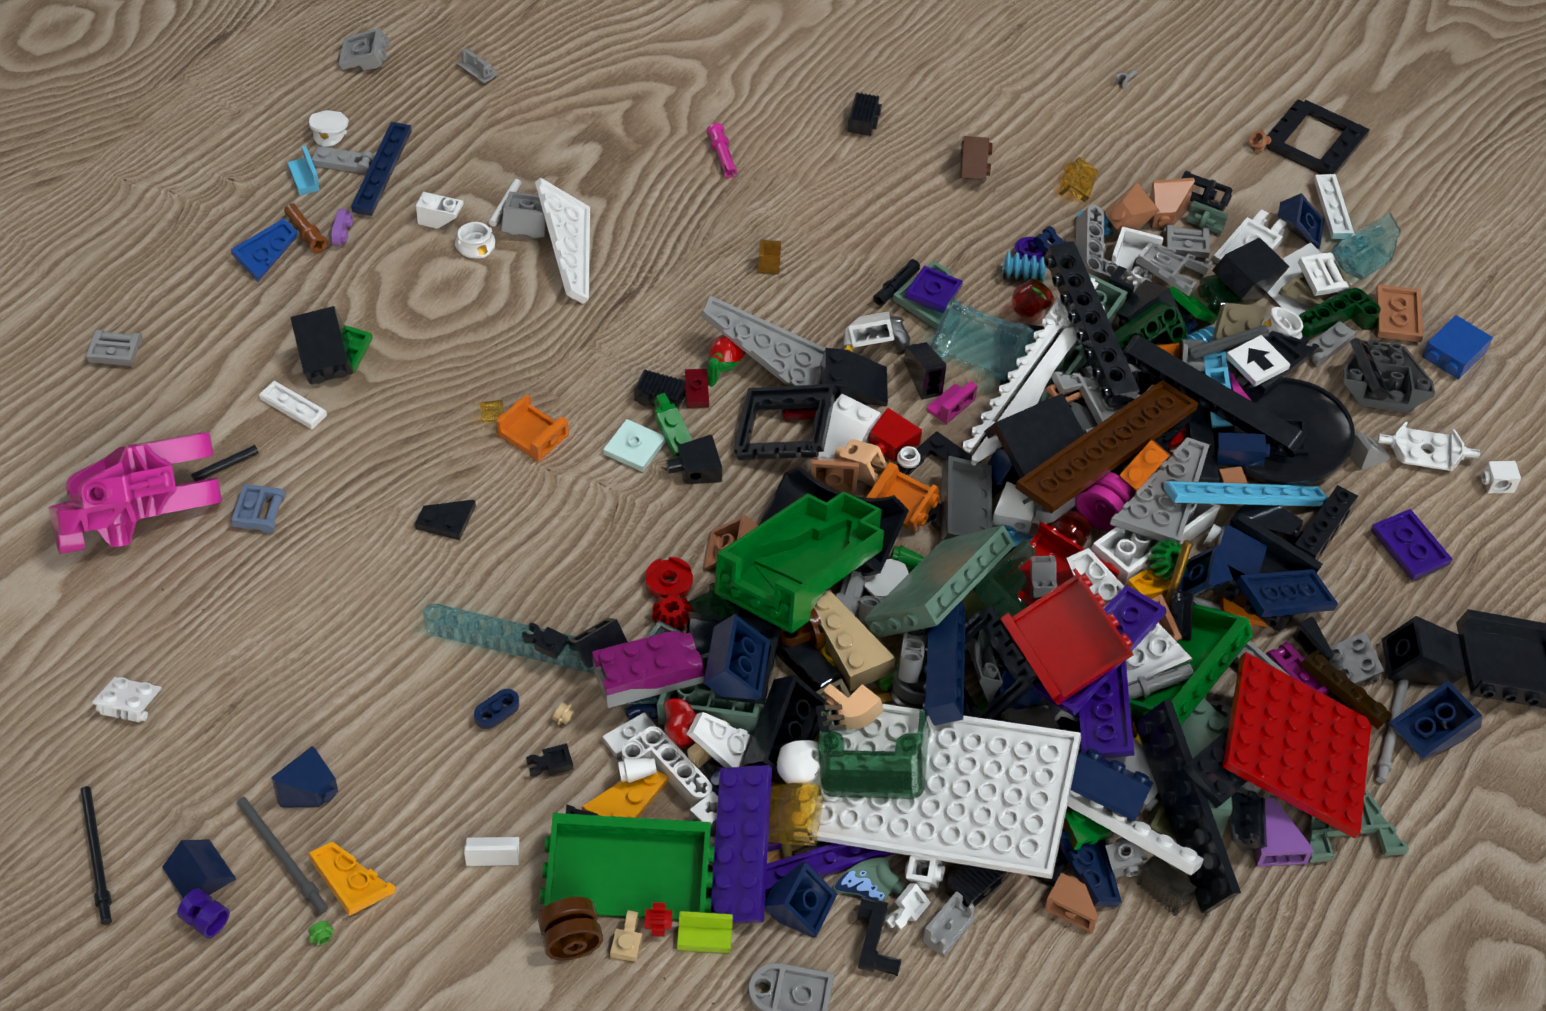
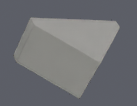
M1359 431L1355 435L1350 457L1360 470L1381 464L1391 458L1380 443H1377L1378 441Z

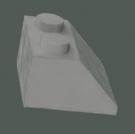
M509 191L503 208L502 231L510 235L524 234L532 238L544 237L547 224L539 195Z

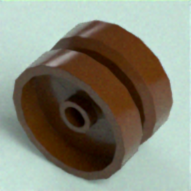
M569 897L555 901L543 908L537 916L540 932L543 935L545 953L550 959L561 961L581 958L595 951L603 942L602 930L597 922L598 917L595 904L588 898Z

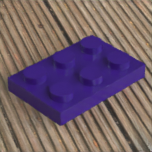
M1411 509L1377 522L1371 527L1373 534L1412 581L1450 565L1453 560Z

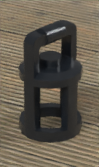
M1187 170L1184 172L1181 179L1194 178V185L1205 188L1202 195L1192 192L1191 202L1196 201L1220 211L1225 210L1232 198L1233 190L1231 187L1217 183L1213 179L1208 180L1191 174ZM1216 190L1225 192L1220 204L1212 202L1217 196L1218 191Z

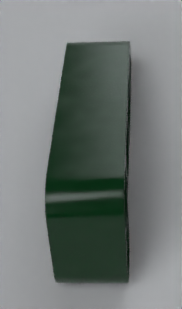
M1350 288L1299 315L1303 322L1301 332L1303 336L1311 340L1323 334L1338 321L1344 323L1350 319L1361 329L1371 330L1376 325L1381 308L1362 289Z
M1157 302L1114 333L1123 351L1130 341V336L1132 339L1134 335H1138L1151 341L1160 335L1171 342L1181 343L1182 339H1186L1188 331L1176 307L1164 302Z

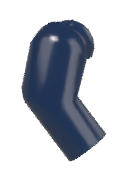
M640 701L625 708L624 711L629 720L644 712H649L650 718L656 719L658 718V702Z

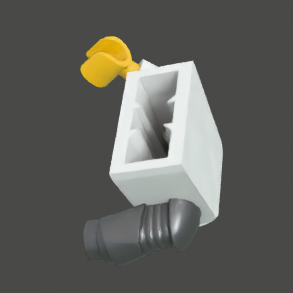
M889 312L858 317L846 328L844 348L853 352L852 349L854 347L893 341L895 338L897 350H905L906 346H910V336L903 325L904 319L901 317L890 316Z

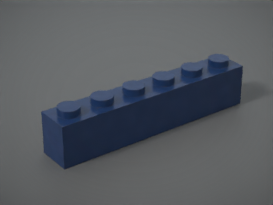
M961 601L937 626L926 629L928 646H925L927 664L924 665L926 683L923 684L926 701L923 702V711L926 717H930L934 726L963 720L966 610Z

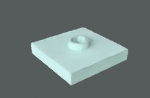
M626 419L603 449V454L644 472L666 440L662 434Z

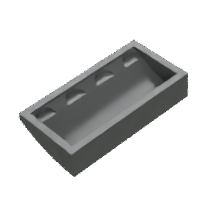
M948 456L942 464L941 541L992 528V465L978 462L974 466L970 460Z

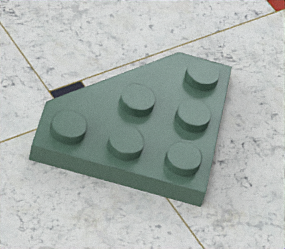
M936 261L931 262L927 266L951 276V271ZM916 276L893 294L894 302L941 333H944L957 321L955 298L944 314L905 298V293Z

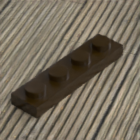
M1314 651L1300 664V667L1350 708L1365 716L1369 723L1377 730L1392 716L1382 703L1375 701L1367 694L1365 689L1354 684L1344 672L1332 666L1323 655Z

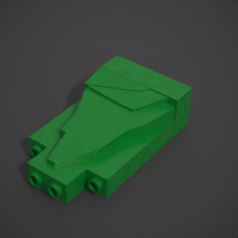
M844 491L828 502H824L807 493L717 553L715 594L790 633L795 632L810 621L811 610L828 588L882 551L884 530L880 529L882 509Z

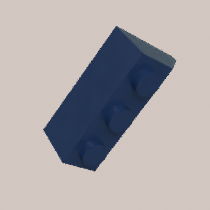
M735 614L716 625L713 629L704 684L722 697L760 699L770 640Z
M1083 748L1076 760L1070 790L1135 821L1154 782L1150 781V777L1142 772L1135 771L1134 773L1125 769L1126 766L1117 760L1109 761L1103 758L1102 754L1097 750L1091 748L1086 750Z

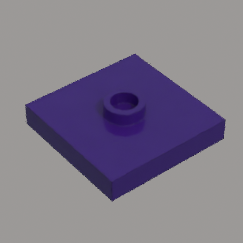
M923 266L906 291L905 298L944 314L961 289L963 281Z

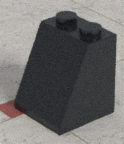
M1257 238L1225 254L1212 271L1241 300L1261 299L1290 266L1261 238Z
M1145 280L1116 312L1120 320L1118 321L1120 327L1157 302H1164L1178 309L1170 289ZM1158 335L1150 342L1157 345L1164 338Z
M335 306L290 317L303 372L310 384H320L326 380L343 378L354 374L347 330Z
M1415 616L1381 639L1389 680H1408L1411 683L1442 685L1447 680L1453 684L1466 676L1459 635L1425 619Z

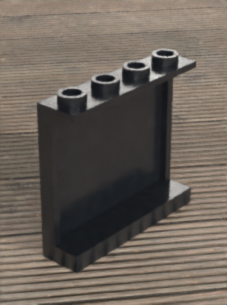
M1063 393L999 420L984 430L988 439L997 435L1020 479L1085 434ZM1028 497L1027 499H1025V500L1022 501V502H1023V504H1027V503H1029V502H1031V501H1033V500H1031V499Z
M1242 513L1233 525V528L1267 546L1259 574L1314 569L1318 573L1323 563ZM1231 573L1233 580L1212 589L1225 597L1226 600L1244 608L1248 614L1259 617L1236 583L1239 578L1238 576ZM1290 615L1261 617V619L1265 620L1269 627L1280 632L1289 620Z
M1467 609L1456 622L1470 695L1482 697L1483 699L1500 700L1506 703L1523 704L1529 707L1546 708V623Z

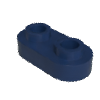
M502 689L479 704L474 710L476 725L482 729H491L514 714L520 706L517 692L512 689Z

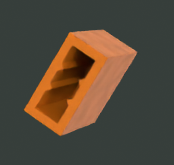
M1151 440L1124 469L1120 476L1138 491L1171 455L1158 443Z

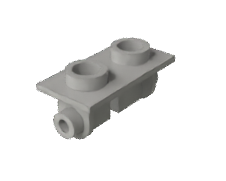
M463 49L461 51L462 60L457 65L483 84L499 75L490 63L477 58V55L472 50Z

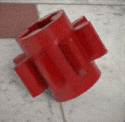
M653 902L652 909L645 910V929H651V936L664 937L665 930H672V910H666V903Z

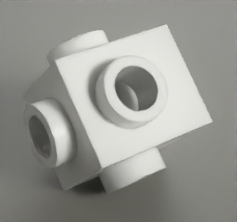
M910 855V859L905 867L906 879L911 883H917L921 890L929 891L930 887L938 888L939 881H943L945 866H942L943 862L936 860V858ZM929 869L928 875L924 876L925 870Z

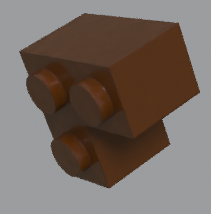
M962 137L960 178L986 180V176H990L991 163H987L988 156L992 155L993 143L989 142V138Z

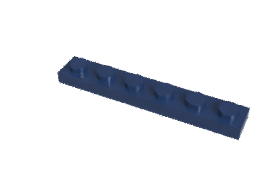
M396 122L390 123L351 205L352 212L373 216L412 132L411 125Z

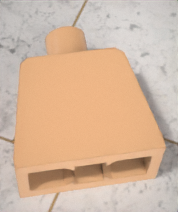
M852 439L845 447L838 446L835 450V458L859 463L858 480L871 487L875 485L887 467V462L880 447Z

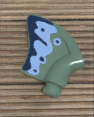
M872 858L862 861L847 870L834 884V891L837 893L861 898L864 896L884 902L892 892L900 896L903 890L906 889V884L901 882L900 878L890 870L888 858Z

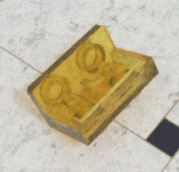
M1078 157L1074 162L1070 161L1065 166V174L1059 182L1060 189L1058 194L1062 196L1069 190L1085 202L1090 198L1098 170L1081 157Z

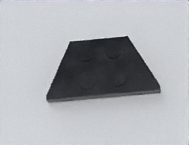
M1271 331L1269 336L1264 338L1290 363V367L1288 370L1257 385L1260 392L1264 395L1318 352L1319 345L1313 343L1312 346L1299 343L1300 339L1288 337L1282 333Z

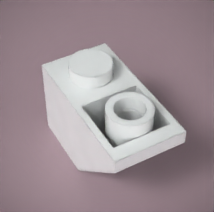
M423 192L416 204L418 224L438 229L457 218L464 202L454 198Z

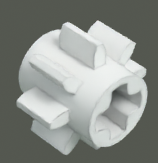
M1141 266L1135 267L1133 271L1128 270L1126 275V283L1134 286V292L1145 280L1151 281L1152 274Z

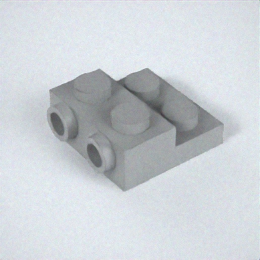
M380 28L344 37L339 66L343 70L360 65L364 71L382 66V61L387 58L385 47H389L388 37L383 34Z

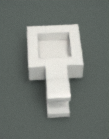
M910 883L895 901L899 908L891 912L885 921L890 928L897 925L899 929H902L908 920L916 921L931 902L917 883Z

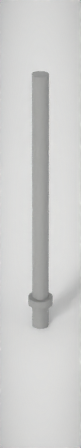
M1408 680L1398 681L1391 711L1392 716L1389 722L1402 713L1409 683ZM1388 725L1381 760L1376 765L1378 769L1376 781L1379 783H1386L1388 773L1392 770L1391 758L1397 732L1390 725Z

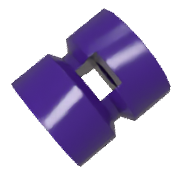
M197 888L189 892L181 901L177 915L188 925H194V929L201 935L211 938L223 929L228 921L230 912L220 902L213 901V898L205 891Z

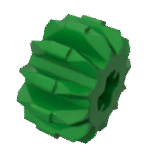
M1162 540L1150 549L1152 555L1148 559L1152 564L1149 568L1155 570L1154 576H1160L1161 580L1165 581L1171 580L1182 544H1177L1176 540Z

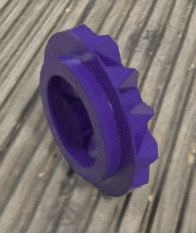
M1024 237L1016 242L1014 247L1015 254L1019 253L1020 259L1023 258L1024 254H1027L1028 261H1030L1034 255L1038 262L1041 257L1046 256L1034 244L1033 239L1035 237Z

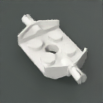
M1405 422L1393 436L1380 433L1378 435L1377 443L1391 445L1396 459L1405 464L1453 471L1465 457L1479 459L1480 449H1471L1464 446L1462 439L1454 429L1451 435L1406 428L1408 422ZM1422 449L1429 450L1431 454L1425 453Z

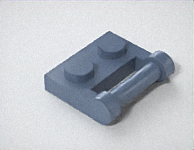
M243 484L231 519L232 527L257 529L268 534L273 533L276 526L274 522L280 503L285 499L286 492L280 488ZM266 498H271L266 518L260 519Z

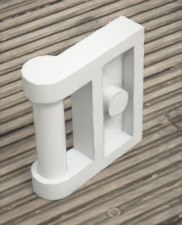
M1331 252L1304 256L1298 260V264L1314 296L1331 293L1340 294L1350 289L1348 283L1343 280L1334 263L1335 258Z

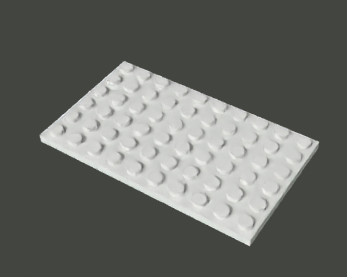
M882 704L884 711L868 726L860 729L846 728V730L837 732H821L818 741L821 753L814 758L820 764V769L815 780L806 785L794 829L795 837L904 855L931 857L940 861L1052 879L1081 741L1080 732L963 716V720L934 726L930 717H926L922 709ZM832 711L826 712V715H832ZM824 721L825 726L834 725L833 721Z

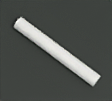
M514 179L490 218L489 225L495 227L503 215V208L509 191L517 192L522 184L519 179Z

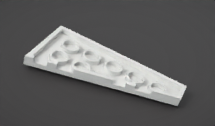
M539 178L535 184L566 295L584 304L589 300L590 207L544 179Z
M1089 548L1067 557L1074 576L1076 575L1073 571L1075 568L1081 575L1086 573L1093 583V586L1090 587L1094 595L1099 593L1107 605L1125 587ZM1157 623L1132 651L1134 655L1126 660L1128 683L1137 680L1139 676L1147 678L1193 661V659Z

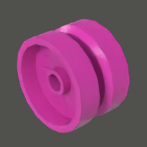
M1109 472L1078 494L1075 505L1080 516L1083 514L1082 516L1086 518H1082L1084 520L1088 519L1087 521H1089L1091 526L1100 530L1111 531L1116 527L1110 525L1112 517L1118 514L1125 503L1135 496V491L1122 477Z

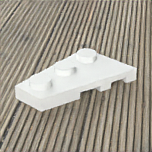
M704 712L696 715L687 733L689 737L725 768L744 767L742 764L753 737L747 734L748 731L731 727L727 722Z

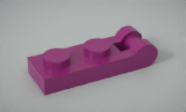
M1284 642L1279 645L1277 650L1272 649L1266 652V655L1291 677L1324 695L1329 693V689L1300 667L1304 658L1290 643Z

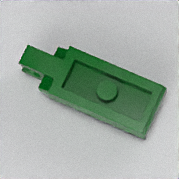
M663 393L657 395L653 401L657 408L655 409V420L675 457L678 456V446L693 439L674 403L670 404L666 394Z

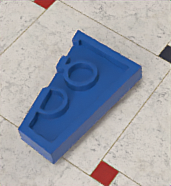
M283 218L232 248L231 254L259 282L297 238V231Z

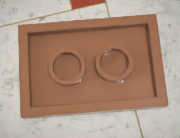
M1378 284L1376 288V303L1380 306L1381 311L1377 319V337L1421 342L1423 339L1421 290Z

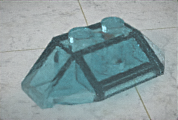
M1388 213L1332 246L1331 251L1341 269L1361 280L1392 261L1397 237H1399L1401 230L1392 214Z

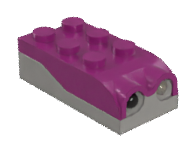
M665 632L592 652L594 673L608 708L704 682L703 662L700 653L696 650L691 633Z

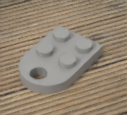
M780 963L767 964L759 968L751 977L749 999L757 1011H828L834 973ZM759 983H765L769 985L770 990L766 993H760L755 987Z

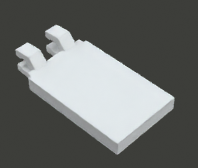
M1261 209L1253 220L1247 217L1215 253L1213 262L1218 264L1225 254L1257 238H1261L1275 251L1283 240L1282 235L1285 232L1283 228L1287 222L1279 219L1270 230L1264 226L1267 222L1265 218H1267L1269 213Z

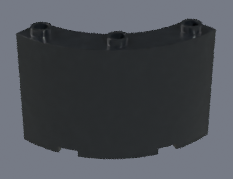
M801 467L785 472L759 525L807 493L824 502H828L841 492L816 480ZM895 495L883 498L855 496L882 509L880 529L884 530L882 551L854 571L861 572L862 576L880 574L909 510Z

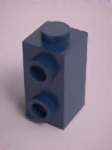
M1218 433V465L1264 467L1265 457L1270 455V444H1266L1265 434Z

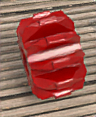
M669 593L666 598L659 596L658 603H654L652 607L653 623H656L657 630L663 628L664 632L678 631V629L686 630L688 612H693L687 598L680 599L679 593L675 597H671Z

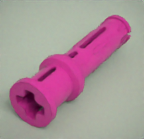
M720 123L711 124L706 130L708 137L711 138V147L717 151L725 177L732 178L734 174H737V169L728 149L729 140L724 135V126Z

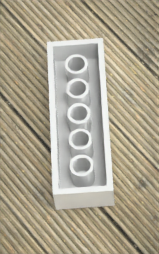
M1192 503L1180 544H1183L1184 540H1193L1212 526L1220 506L1210 503ZM1115 527L1094 542L1091 551L1098 558L1106 563L1113 564L1119 570V581L1125 586L1128 579L1144 570L1148 571L1151 569L1149 567L1152 563L1148 559L1152 555L1150 549L1159 540Z

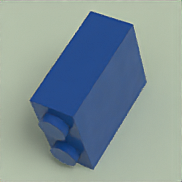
M1455 315L1427 342L1422 357L1459 380L1487 352L1493 337Z

